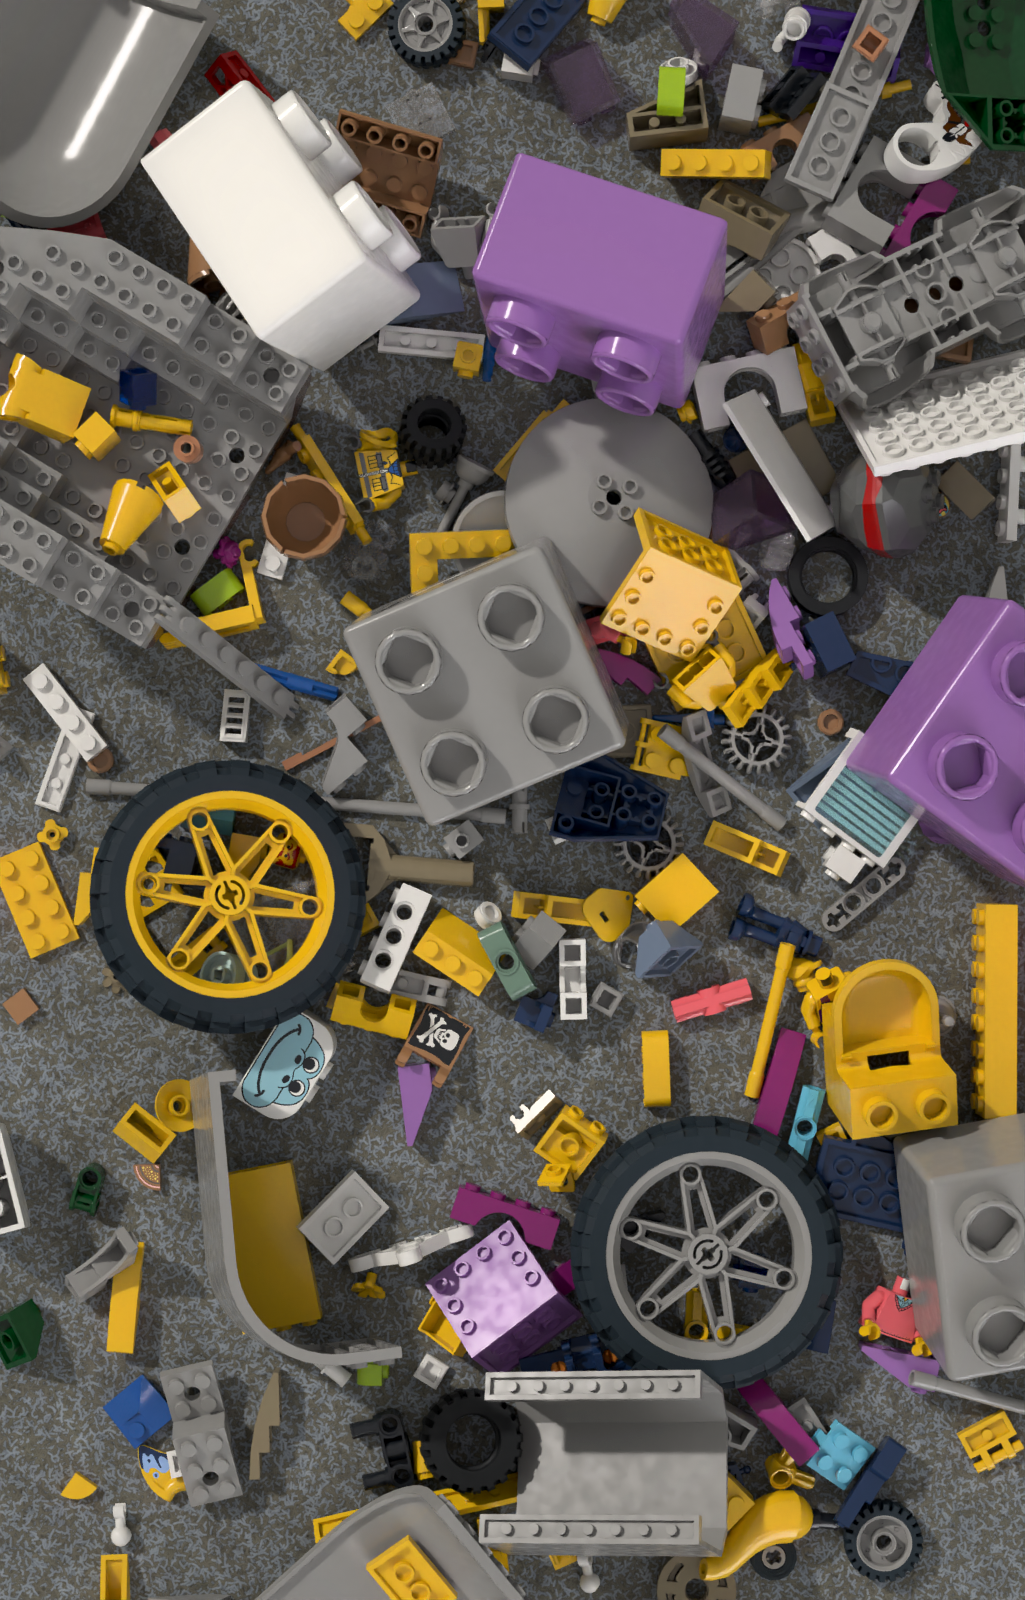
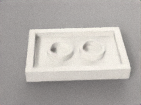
M351 1170L296 1228L334 1265L389 1209V1206L354 1170Z

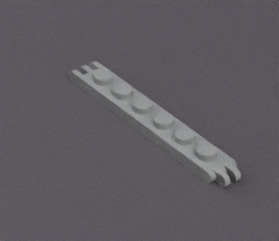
M168 595L164 597L163 602L169 607L160 605L158 611L165 617L155 614L153 620L277 718L284 720L285 717H289L294 720L296 715L289 709L291 707L298 710L299 704L294 701L296 696L174 598Z

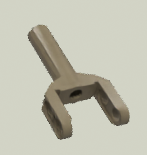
M343 822L345 827L349 829L352 837L374 840L370 846L367 877L369 891H365L367 897L366 904L377 897L393 881L472 887L474 884V861L398 855L373 825Z

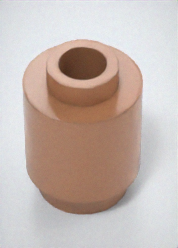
M183 435L174 443V454L182 462L195 464L201 460L204 453L203 445L195 437ZM187 444H190L191 451L189 453H184V447Z

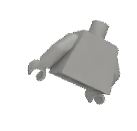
M493 202L486 205V213L489 215V219H486L485 215L448 217V208L441 205L438 208L432 207L428 211L429 218L434 220L430 229L431 247L443 259L448 268L462 267L465 279H473L472 270L494 215L495 203Z

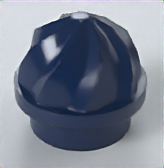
M735 426L725 431L723 445L728 451L739 453L747 447Z

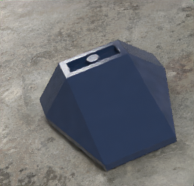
M605 754L565 771L549 835L572 842L658 841L669 793Z

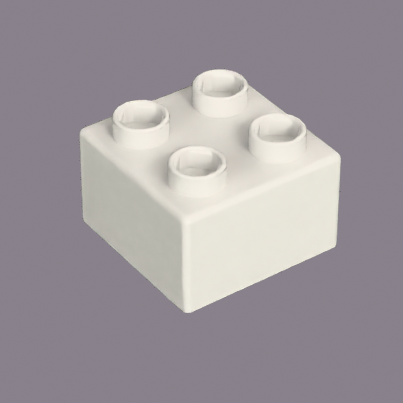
M240 81L141 159L142 166L255 335L260 340L314 368L325 371L419 300L420 292L405 271L422 257L419 248L399 219L387 206L382 205L378 208L366 191L356 181H351L363 171L358 158L333 124L325 118L319 121L295 91L290 90L273 102L249 81Z

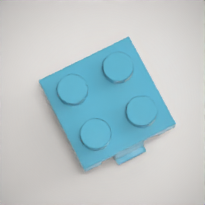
M830 1419L833 1423L830 1425L831 1430L827 1435L821 1428H818L811 1437L820 1447V1450L809 1458L805 1464L842 1490H845L876 1448L837 1419Z

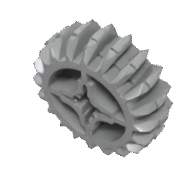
M764 705L760 712L754 710L750 718H757L751 732L737 731V728L735 729L729 719L725 723L731 729L721 730L722 734L729 735L728 739L720 740V743L723 745L729 744V748L722 751L725 755L730 752L733 754L728 759V762L731 764L737 759L739 761L736 765L737 770H740L743 765H747L745 769L746 774H750L752 767H755L756 775H761V766H764L767 773L771 772V762L778 768L781 764L776 758L779 757L783 760L787 758V755L781 752L782 749H791V745L784 744V740L792 739V735L783 734L784 730L790 728L789 724L781 727L779 723L784 720V716L781 715L774 719L773 716L777 711L774 708L769 714H766L767 705ZM765 720L775 729L777 740H773L765 735ZM758 731V733L761 734L760 737L763 738V741H767L769 743H758L754 748V746L751 744L752 742H750V738H746L743 736H754ZM735 738L744 741L748 745L747 759L738 751ZM761 747L776 748L769 758L763 761H755Z
M667 815L662 822V827L670 839V847L658 841H652L661 849L654 848L652 850L650 848V852H646L644 857L645 846L638 841H629L640 848L638 863L630 857L627 850V841H613V846H621V850L614 852V855L620 856L623 854L624 859L618 862L619 865L622 866L626 862L630 864L626 869L627 873L636 868V878H639L642 871H645V879L650 880L651 871H654L656 876L660 872L659 869L665 868L673 860L674 855L677 856L681 853L675 850L676 847H684V843L676 842V838L682 837L683 833L677 832L674 834L673 829L678 827V823L675 822L669 826L667 823L671 819L670 815ZM653 852L667 854L666 858L659 864L645 866L650 854Z

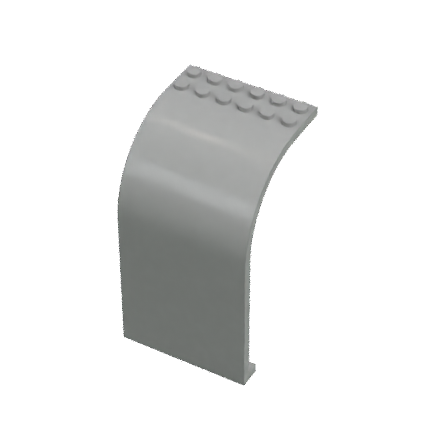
M236 1069L207 1072L189 1080L207 1273L212 1290L225 1314L243 1333L254 1341L303 1362L328 1366L346 1365V1367H351V1369L368 1367L367 1362H373V1364H378L379 1366L395 1364V1359L402 1358L401 1346L372 1337L323 1344H293L284 1341L274 1334L254 1313L242 1290L236 1264L220 1086L237 1081Z
M412 1485L384 1494L351 1514L326 1534L255 1600H391L366 1570V1564L408 1534L456 1590L457 1599L455 1600L530 1599L519 1584L511 1578L506 1568L493 1556L492 1551L487 1546L479 1543L477 1533L459 1515V1511L442 1493L437 1496L428 1487Z

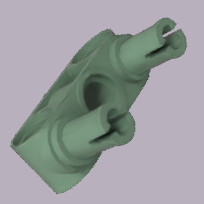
M502 921L477 933L487 956L513 1001L537 989L530 971ZM503 954H509L513 957L514 965L507 968L501 964L500 958Z

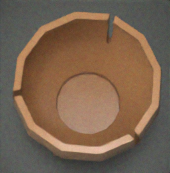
M307 474L285 478L286 486L281 480L266 495L260 516L266 539L285 557L307 561L326 556L342 540L348 522L346 519L348 515L342 495L327 480Z

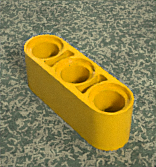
M668 1030L641 1031L644 1107H670Z

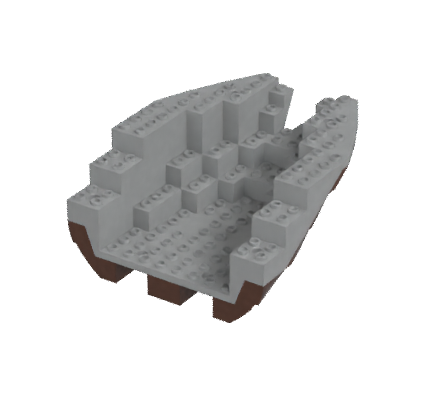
M0 226V396L8 391V374L16 353H20L32 359L42 369H47L91 388L77 429L95 412L110 425L113 404H118L120 408L135 410L137 407L149 414L193 420L191 436L198 439L203 445L204 453L201 460L195 464H186L175 456L173 450L175 441L181 435L144 429L133 432L132 428L116 426L113 429L117 432L121 441L98 462L94 457L89 460L75 445L78 441L75 436L63 444L20 425L18 422L0 420V564L144 649H149L167 631L153 620L155 614L165 617L158 611L161 604L169 607L163 602L164 597L168 595L182 606H186L190 596L196 589V586L193 585L194 581L218 541L229 534L250 499L247 493L273 450L276 451L281 447L290 432V428L295 422L310 385L311 370L308 365L295 357L260 340L250 326L211 304L208 297L112 239L53 230ZM187 444L184 447V453H189L191 451L190 444ZM236 449L242 450L245 455L244 460L240 463H233L230 460V454ZM170 461L202 509L197 511L192 517L179 523L163 501L164 505L161 514L123 555L111 556L105 553L99 540L112 488L116 481L123 478L138 481L136 486L142 489L148 486L159 495L147 475ZM181 540H186L190 544V550L186 554H178L176 551L177 543Z

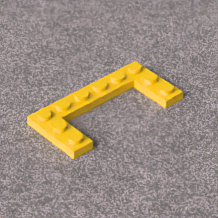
M508 529L409 533L411 593L438 582L437 559L496 557L515 549Z

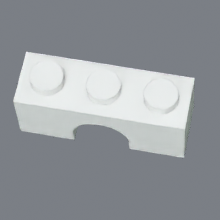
M824 229L807 238L805 242L815 253L819 265L828 260H837L844 263L861 256L856 248L852 249L848 243Z
M585 938L559 940L561 1020L587 1019Z

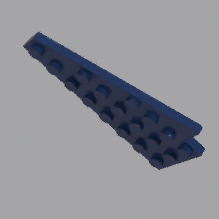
M824 1134L815 1172L820 1176L829 1191L828 1193L836 1208L838 1218L903 1233L893 1141L886 1136L856 1140L850 1138L848 1140Z

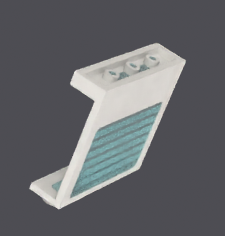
M850 728L845 735L850 742L807 802L797 801L795 805L802 810L800 815L811 823L816 820L822 824L820 830L831 838L835 835L842 839L841 845L852 853L856 850L862 854L860 858L867 865L873 868L876 864L884 868L918 819L847 768V759L865 735L860 730Z

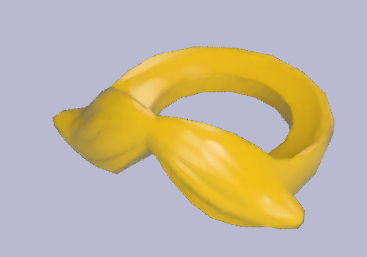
M381 428L376 431L360 429L359 436L371 443L387 448L397 447L398 434L391 428Z

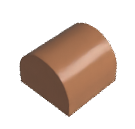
M868 24L852 45V48L874 63L889 43V39Z

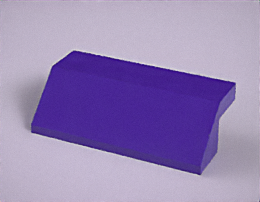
M802 4V8L806 9L810 14L811 22L804 37L795 41L792 66H803L807 69L832 73L857 13ZM901 46L886 82L895 83L901 59Z

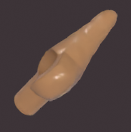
M288 439L282 447L275 451L271 461L265 468V474H271L289 461L294 453L301 450V443L299 441L292 442Z

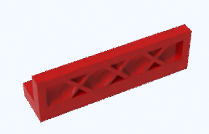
M237 50L220 54L204 74L220 96L240 81L246 80L275 102ZM219 68L225 74V83H221L215 75Z

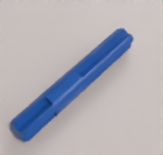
M256 664L288 689L335 701L338 697V687Z

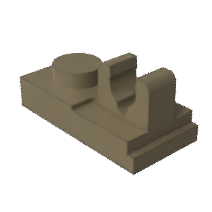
M548 1090L537 1097L531 1109L521 1105L520 1108L524 1112V1117L517 1119L514 1115L510 1116V1120L517 1128L515 1131L526 1140H529L557 1112L564 1102L555 1093Z

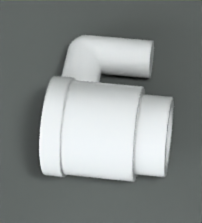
M794 7L786 13L782 31L773 42V51L780 52L788 39L796 41L804 37L811 22L810 14L806 9Z

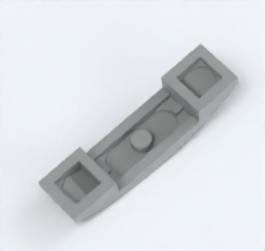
M701 709L683 717L681 734L687 742L713 762L707 736L712 734L706 709ZM684 756L692 786L708 816L713 818L731 810L732 806L728 790Z

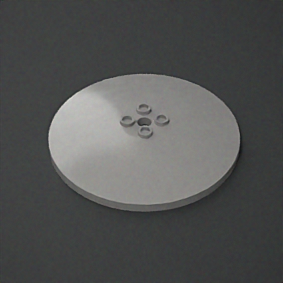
M599 398L565 406L542 420L528 434L512 460L504 492L505 518L514 547L517 548L540 537L550 538L578 603L606 608L643 552L633 517L638 507L709 538L713 522L714 500L712 484L708 470L705 467L706 465L702 462L701 455L690 438L674 422L657 411L651 416H636L617 410L605 404ZM607 493H617L620 497V503L611 505L606 499Z

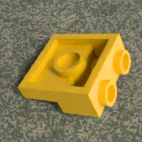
M565 1104L533 1151L552 1164H571L574 1180H577L605 1144L609 1134L605 1132V1126L599 1121L594 1120L591 1122L583 1117L584 1112L575 1105L569 1107Z

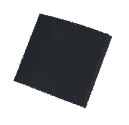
M791 66L759 105L768 114L794 121L825 84L827 79L821 73H809L803 66Z

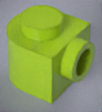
M367 1362L368 1367L357 1369L358 1385L382 1386L384 1378H389V1365L379 1366L378 1364H373V1362Z

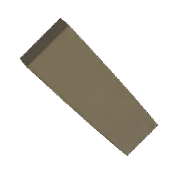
M276 1367L272 1374L256 1418L250 1451L249 1480H260L262 1476V1453H270L272 1449V1426H280L282 1422L281 1367Z

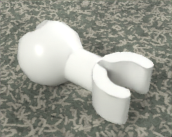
M115 1503V1506H113L115 1528L111 1532V1540L116 1546L122 1547L130 1541L132 1534L126 1526V1503Z
M577 1556L578 1564L582 1567L583 1572L580 1578V1587L586 1593H593L600 1585V1578L593 1572L592 1568L593 1556Z

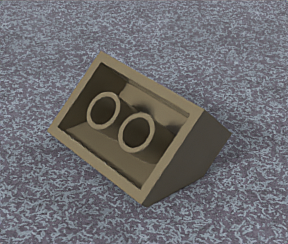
M721 179L703 197L698 209L726 220L728 223L727 245L736 247L745 252L749 257L759 259L760 261L772 250L791 216V213L727 179Z

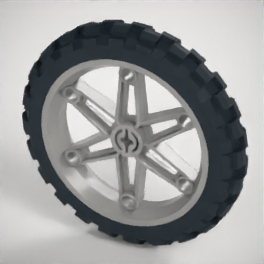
M713 1115L689 1116L659 1123L643 1130V1132L628 1139L601 1164L591 1178L585 1192H583L576 1210L570 1242V1264L577 1297L587 1320L605 1346L619 1360L631 1367L632 1370H702L720 1385L723 1390L738 1389L754 1384L755 1381L764 1377L772 1376L785 1368V1365L796 1356L799 1357L812 1343L811 1340L819 1329H822L830 1315L831 1306L838 1294L841 1281V1265L843 1262V1241L841 1240L840 1222L836 1208L829 1196V1191L820 1176L795 1148L766 1129L749 1122ZM700 1166H719L733 1169L753 1178L762 1186L716 1221ZM687 1167H694L696 1169V1176L691 1181H686L683 1178V1171ZM673 1172H678L685 1229L629 1216L636 1202L653 1184ZM697 1189L708 1226L696 1230L690 1198V1190ZM763 1192H770L772 1195L771 1202L768 1205H761L759 1202L760 1195ZM777 1204L786 1218L791 1235V1268L738 1247ZM752 1207L756 1212L728 1241L726 1236L720 1231ZM629 1221H634L637 1223L636 1232L631 1235L625 1234L623 1231L624 1225ZM646 1230L684 1238L681 1251L645 1237ZM621 1238L674 1259L636 1302L631 1298L622 1275L620 1263ZM712 1247L710 1250L712 1256L710 1258L703 1256L702 1248L710 1249ZM732 1254L767 1268V1275L764 1276L728 1267ZM685 1265L692 1275L661 1299L657 1293ZM781 1271H787L789 1274V1279L784 1284H778L776 1281V1277ZM718 1276L723 1308L722 1316L716 1317L705 1278ZM728 1277L783 1290L776 1304L760 1321L736 1334ZM698 1285L713 1340L682 1337L661 1328L651 1320L694 1286ZM645 1301H652L654 1303L653 1311L648 1314L642 1313L640 1311L641 1304ZM721 1326L730 1327V1333L726 1338L717 1337V1331Z

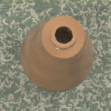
M190 237L187 285L203 293L208 298H210V292L219 290V296L226 292L225 288Z

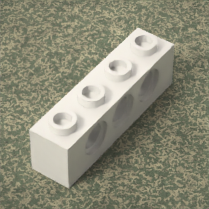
M405 883L402 884L400 889L395 887L389 901L394 903L390 913L384 912L379 926L383 927L379 937L374 935L368 950L372 951V954L368 961L363 959L357 974L362 975L360 978L361 983L388 995L390 994L430 903L431 894ZM400 908H408L412 916L407 920H402L397 916V911ZM395 931L401 936L400 942L397 944L389 943L386 939V935L389 932ZM378 956H387L390 959V965L386 968L378 967L375 962Z

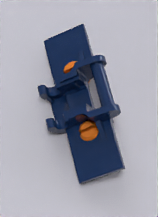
M595 1332L561 1340V1346L557 1347L556 1350L519 1359L522 1372L584 1371L592 1368H597V1371H626L632 1369L619 1360L605 1346Z

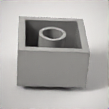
M732 64L718 130L748 136L750 129H756L761 111V105H757V103L761 104L767 82L766 79H762L763 69Z

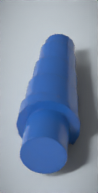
M486 336L483 351L482 379L484 382H491L495 365L494 355L497 349L490 345L488 336Z

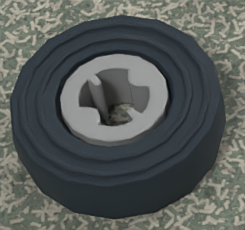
M793 1542L775 1544L756 1553L750 1558V1563L754 1571L762 1578L780 1580L787 1577L793 1571L797 1561V1552ZM775 1550H778L777 1554L780 1558L778 1560L773 1559L771 1562L768 1561L769 1556L767 1553H773Z

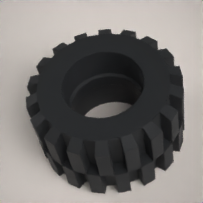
M426 395L425 400L419 397L415 400V404L411 402L407 406V410H404L399 426L398 444L401 445V452L403 454L408 453L407 459L410 462L412 460L417 461L416 465L419 467L425 464L427 469H432L433 465H437V468H442L444 463L451 464L457 454H460L467 431V425H465L466 418L464 415H460L461 409L458 406L453 407V402L449 399L447 402L443 401L442 396H437V399H433L432 395ZM425 425L438 427L443 431L445 437L440 439L428 438L420 432L419 428Z

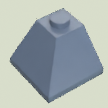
M654 920L646 926L647 930L639 936L635 975L637 978L671 976L703 944L699 939L672 920Z

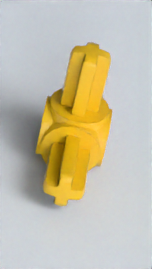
M784 1448L781 1453L772 1454L765 1460V1469L772 1487L785 1489L791 1486V1484L807 1490L814 1487L815 1476L796 1469L794 1459Z

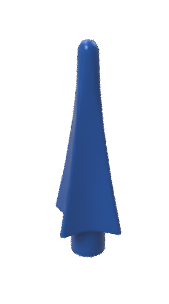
M714 710L707 711L711 728H714V725H725V715L715 714ZM692 713L654 715L652 719L661 722L682 723L683 717Z

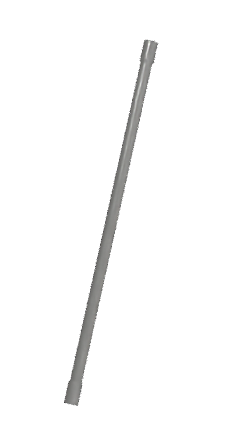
M87 778L86 794L135 796L149 784ZM320 796L325 801H328L335 811L424 817L418 803ZM476 808L452 819H469L483 823L505 824L506 808Z

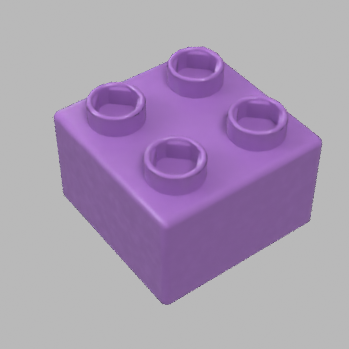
M518 153L472 270L488 340L491 346L497 348L494 360L508 372L535 382H551L557 369L596 381L598 383L595 388V394L601 401L617 410L632 415L651 416L655 413L658 403L673 408L682 407L686 402L725 296L727 221L723 218L527 154Z
M962 595L953 604L869 726L865 735L847 759L846 766L854 774L996 877L1024 888L1025 609L1013 600Z

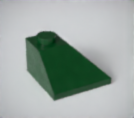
M33 1299L24 1301L0 1314V1358L6 1370L30 1362L37 1357L44 1320L41 1316L40 1308L34 1303Z

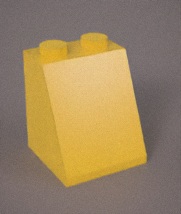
M680 853L633 896L637 899L634 904L644 915L649 912L655 920H672L681 926L719 891L683 853Z

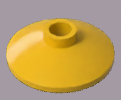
M171 1080L165 1083L157 1093L155 1099L156 1115L161 1124L171 1131L185 1132L194 1128L190 1081ZM174 1102H177L179 1105L177 1111L173 1108Z

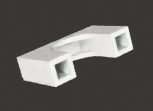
M787 345L769 355L761 353L759 350H753L745 353L746 357L736 359L735 355L720 358L718 363L710 364V361L700 362L692 387L703 433L729 428V417L722 406L725 403L724 388L731 377L741 372H756L770 382L774 391L779 417L805 412L808 407L794 346L787 348Z

